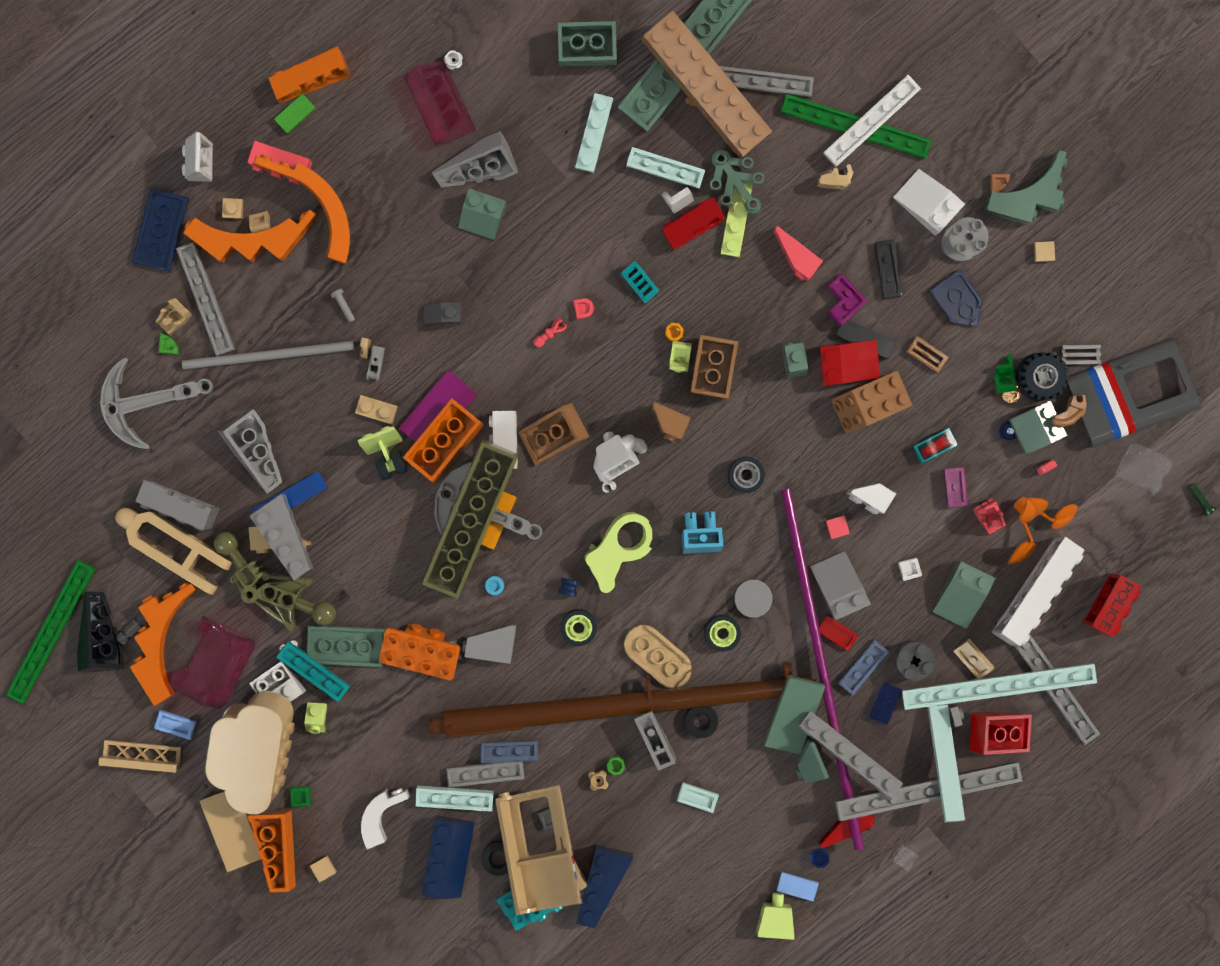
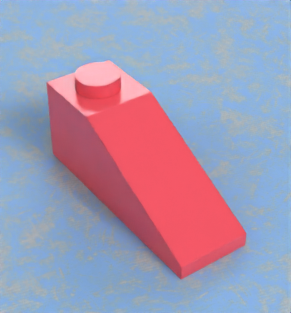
M777 226L773 232L791 269L795 272L794 275L801 281L804 279L808 281L822 264L823 260Z

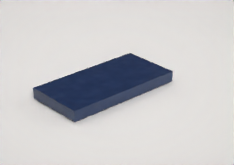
M150 188L132 263L171 272L189 202L188 197Z

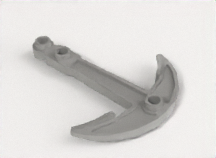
M125 357L109 371L101 389V412L111 431L121 440L138 448L149 449L150 445L140 439L133 428L128 427L124 416L171 401H182L198 397L200 394H209L213 390V383L208 379H201L198 382L192 381L175 385L173 388L120 399L118 385H122L123 373L128 359ZM205 383L209 385L208 390L203 389ZM186 388L190 389V394L188 395L184 393ZM112 406L116 408L114 413L110 412Z
M472 462L453 470L441 483L437 491L434 515L440 534H442ZM446 490H449L451 492V495L448 498L444 495V492ZM496 508L492 517V521L500 523L505 528L521 535L527 534L530 539L535 540L542 536L543 530L538 524L531 525L530 521L515 514H508ZM516 520L521 522V526L519 528H516L514 526V522ZM533 528L538 529L539 532L537 535L532 534Z

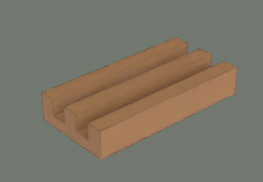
M918 336L915 337L910 347L906 350L907 354L936 373H939L949 358ZM917 342L941 357L942 361H939L917 346ZM913 348L925 357H927L928 359H930L931 361H933L934 363H936L938 367L934 366L933 364H931L930 362H928L927 360L913 352Z

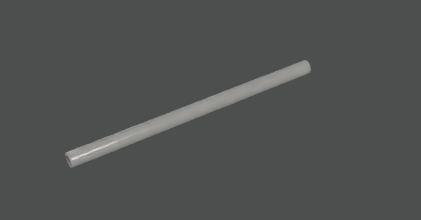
M354 341L182 360V368L186 370L355 350Z

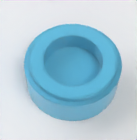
M491 576L485 583V589L491 595H498L504 590V581L498 576Z

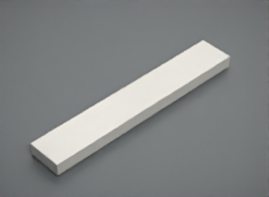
M907 75L823 152L825 157L837 167L921 89L918 84Z

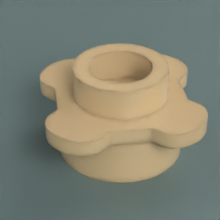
M601 770L598 773H589L588 778L591 780V790L608 788L606 771Z

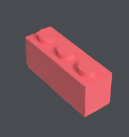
M254 141L247 162L252 166V170L263 173L264 170L268 171L253 165L255 157H260L261 154L271 157L272 162L277 164L280 161L291 165V169L294 168L296 163L311 169L313 163L308 158ZM274 172L270 173V176L278 179H281L282 175L276 174ZM288 178V179H289L288 182L293 183V184H296V185H299V184H300V183H298V182H296V181H294V180Z

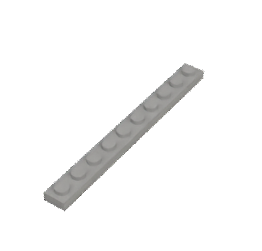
M1019 762L958 774L961 795L1022 782ZM938 779L902 786L891 800L880 791L835 801L838 820L844 821L940 800Z

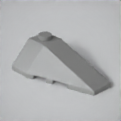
M501 131L481 139L432 171L441 188L464 185L465 182L477 181V183H482L483 180L487 179L497 181L518 173L510 147Z
M254 409L231 420L217 431L266 494L282 483L279 469L271 450V443L266 434L265 424Z

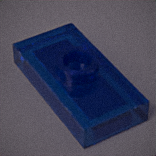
M883 682L869 717L888 725L902 689Z

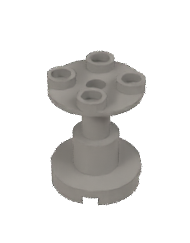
M972 217L958 220L944 232L941 238L943 253L955 262H964L971 259L986 248L989 238L987 228L981 220Z

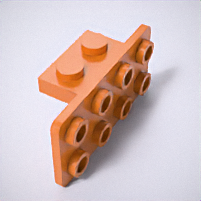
M408 624L405 631L386 628L379 662L452 680L457 666L460 646L445 642V633L440 630L423 628L419 624Z

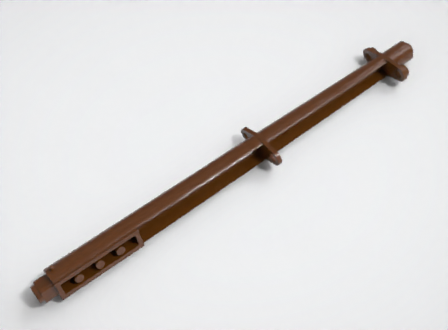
M783 662L784 679L651 691L650 676H645L647 691L445 710L443 716L429 718L430 733H445L446 738L523 730V727L642 714L649 711L660 712L778 698L781 696L788 675H792L791 663ZM811 676L799 677L816 682L815 679L812 680Z

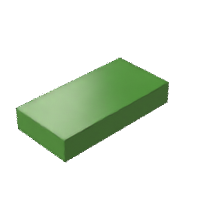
M302 93L274 120L289 134L316 108Z

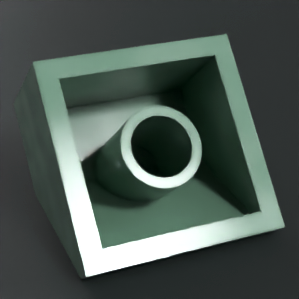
M469 189L463 204L458 228L495 240L507 205L506 201Z
M1051 401L1039 404L1009 419L1025 454L1067 436L1063 427L1055 426L1051 423L1053 417L1057 415Z

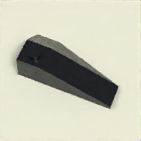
M84 592L77 650L78 672L124 669V649L117 640V629L112 624L110 618L111 611L104 592Z

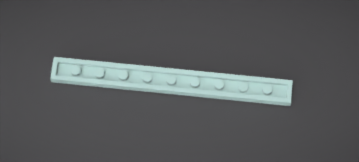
M1089 663L902 690L904 709L908 710L1097 683L1095 664Z

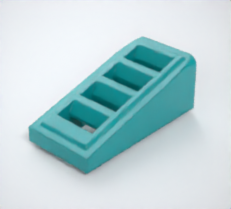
M636 261L620 273L644 303H647L660 292ZM636 269L638 272L629 278L628 275ZM641 275L643 278L634 284L632 281ZM646 281L648 284L639 290L637 287ZM651 287L653 290L644 296L642 293Z

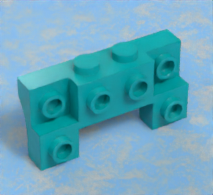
M511 889L508 893L496 898L505 916L509 918L516 931L531 922H541L548 917V913L552 911L558 912L564 907L516 915Z

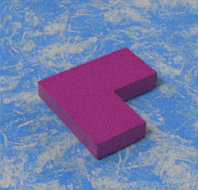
M842 273L827 286L839 300L828 314L841 327L867 302V299Z

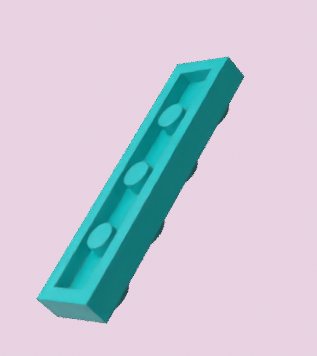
M287 641L276 655V658L337 702L350 688L348 683L290 641Z

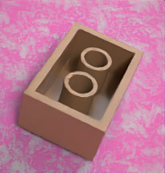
M704 335L699 336L690 387L691 394L729 399L739 341Z

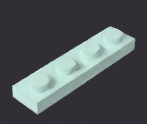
M594 94L575 166L576 169L594 173L613 102L612 97Z
M634 147L631 149L626 167L696 189H700L705 173L704 169Z
M417 785L416 806L492 812L494 791Z

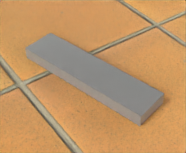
M523 762L484 763L446 768L448 788L525 779Z

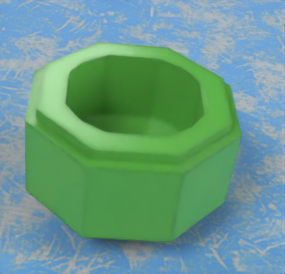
M619 756L610 757L606 763L608 772L613 775H619L625 769L624 759Z

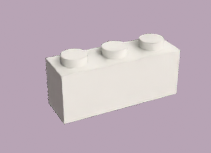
M492 411L493 415H489V427H493V435H489V442L517 453V412ZM517 461L513 469H518Z

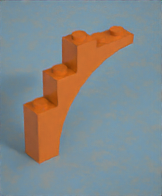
M189 582L179 586L180 591L175 594L170 592L163 596L162 599L164 601L159 596L153 598L151 595L142 600L143 605L138 607L150 627L146 625L139 629V634L134 637L145 656L142 655L135 659V664L130 668L154 706L175 694L165 669L164 645L170 622L176 611L189 596L199 590L198 587Z

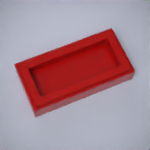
M827 615L824 616L819 624L820 634L848 652L859 636Z

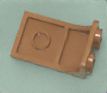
M898 370L832 399L833 408L837 412L841 426L847 434L913 406Z

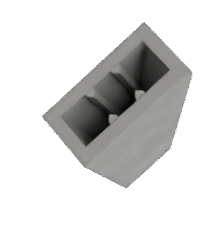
M510 624L469 636L467 641H463L462 652H465V657L510 664L517 624Z

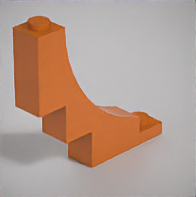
M309 209L308 212H303L298 220L300 222L298 224L289 218L273 228L247 234L220 231L194 218L187 222L184 227L186 230L183 233L223 264L235 249L253 263L265 248L281 261H284L318 216Z

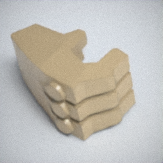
M851 164L843 169L844 175H839L837 168H834L833 171H826L818 179L817 187L840 190L848 187L851 184L853 175Z
M176 298L168 301L169 305L160 310V315L156 320L157 324L170 336L192 316Z

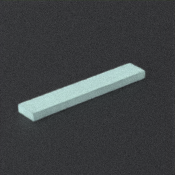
M948 705L930 706L927 708L944 823L964 821L965 816Z

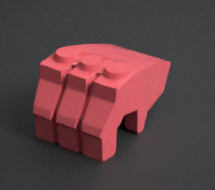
M993 498L973 508L977 519L988 535L1006 526L1003 518L1004 514Z

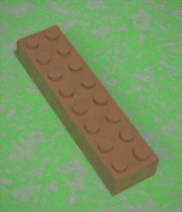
M671 11L641 38V41L739 159L772 132L674 11Z

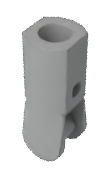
M372 346L366 380L376 379V382H379L385 348ZM372 365L378 366L377 372L371 371Z

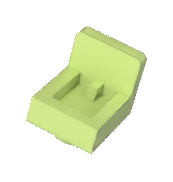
M673 341L669 369L678 373L688 372L692 343Z
M307 703L304 722L306 731L312 734L325 732L327 704Z

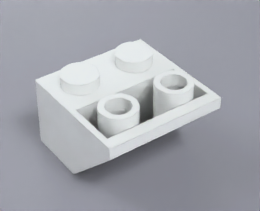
M876 483L848 489L846 492L850 495L849 499L856 504L863 503L866 505L865 509L872 514H884L896 493L885 486Z
M282 661L249 683L256 693L261 691L278 693L285 696L290 702L307 691L296 674Z

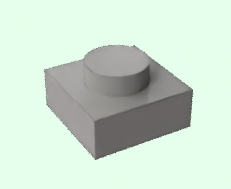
M955 704L948 705L951 724L955 727L963 725L962 719H964L962 709L958 708Z

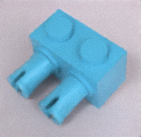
M692 512L691 518L690 513L684 514L686 529H683L681 535L683 554L722 551V528H716L715 512H711L710 517L709 512L703 513L705 524L703 529H697L696 513Z

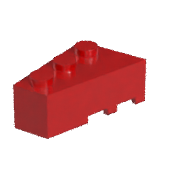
M714 197L702 201L692 211H685L680 215L681 218L676 221L672 219L663 225L665 228L662 229V233L673 251L723 222L725 216Z

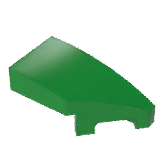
M1008 354L1006 360L996 367L994 377L997 394L1016 391L1011 354Z

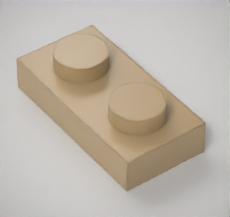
M360 395L355 413L393 425L398 406Z
M967 639L953 650L977 679L982 678L994 669V666L970 639Z

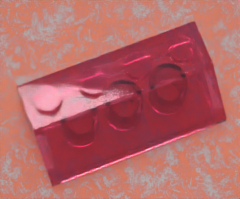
M444 61L416 66L403 76L435 146L453 142L476 130Z

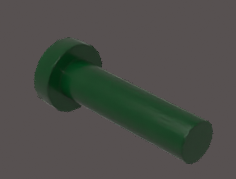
M1195 483L1189 486V489L1204 509V516H1208L1216 511L1215 506H1210Z

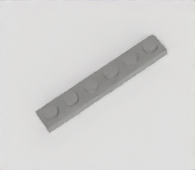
M812 711L806 715L798 726L890 800L893 799L903 785L901 781Z

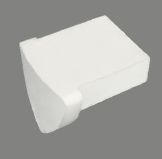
M688 187L672 197L666 191L661 194L674 214L694 201Z

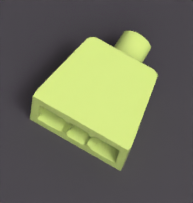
M773 893L772 903H763L756 929L758 937L794 940L792 908L790 904H783V893Z

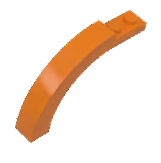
M263 154L260 157L256 156L253 165L302 184L317 198L324 209L329 226V244L325 257L345 264L350 245L349 224L344 207L332 187L316 172L299 163H296L294 168L291 169V165L280 161L277 164L272 162V158Z

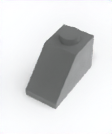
M460 302L425 304L424 324H462V304Z

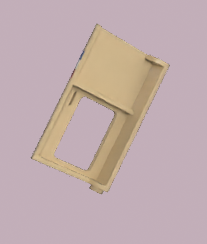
M560 785L510 796L509 792L498 794L499 798L495 799L516 915L582 903ZM547 797L557 849L552 852L529 855L520 803Z

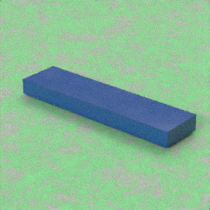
M317 471L253 508L252 511L253 513L281 494H286L290 509H293L326 490L328 486L320 472Z

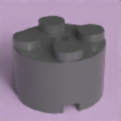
M908 640L897 647L893 655V664L897 672L905 678L919 681L925 679L934 671L935 657L927 645L919 641ZM913 656L918 658L915 661L916 664L910 663L913 660Z

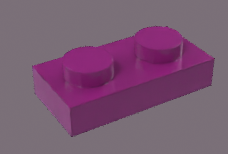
M964 467L943 469L947 507L968 505Z

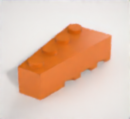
M337 46L307 61L294 65L285 71L275 72L269 78L277 101L281 104L299 97L302 93H310L352 76L344 55Z
M292 810L264 811L259 814H249L247 817L253 828V837L256 839L259 848L258 853L264 865L263 870L270 892L291 891L296 887Z

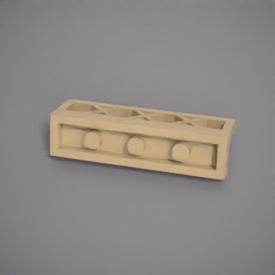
M104 740L103 756L99 758V766L176 773L180 770L182 747ZM109 745H116L121 752L116 756L108 755ZM130 747H135L140 754L133 758L128 755L126 750ZM149 749H155L159 756L155 759H149L145 752ZM169 750L176 751V762L168 761L164 754Z

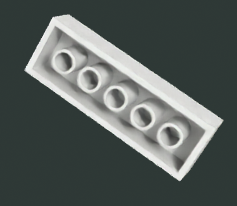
M1067 537L1054 538L992 630V633L1009 645L1020 647L1025 645L1030 638L1029 633L1031 630L1039 625L1041 621L1039 618L1042 613H1046L1051 607L1050 601L1052 598L1058 596L1061 592L1062 587L1060 586L1064 580L1067 581L1073 573L1071 570L1074 565H1078L1081 562L1084 549Z

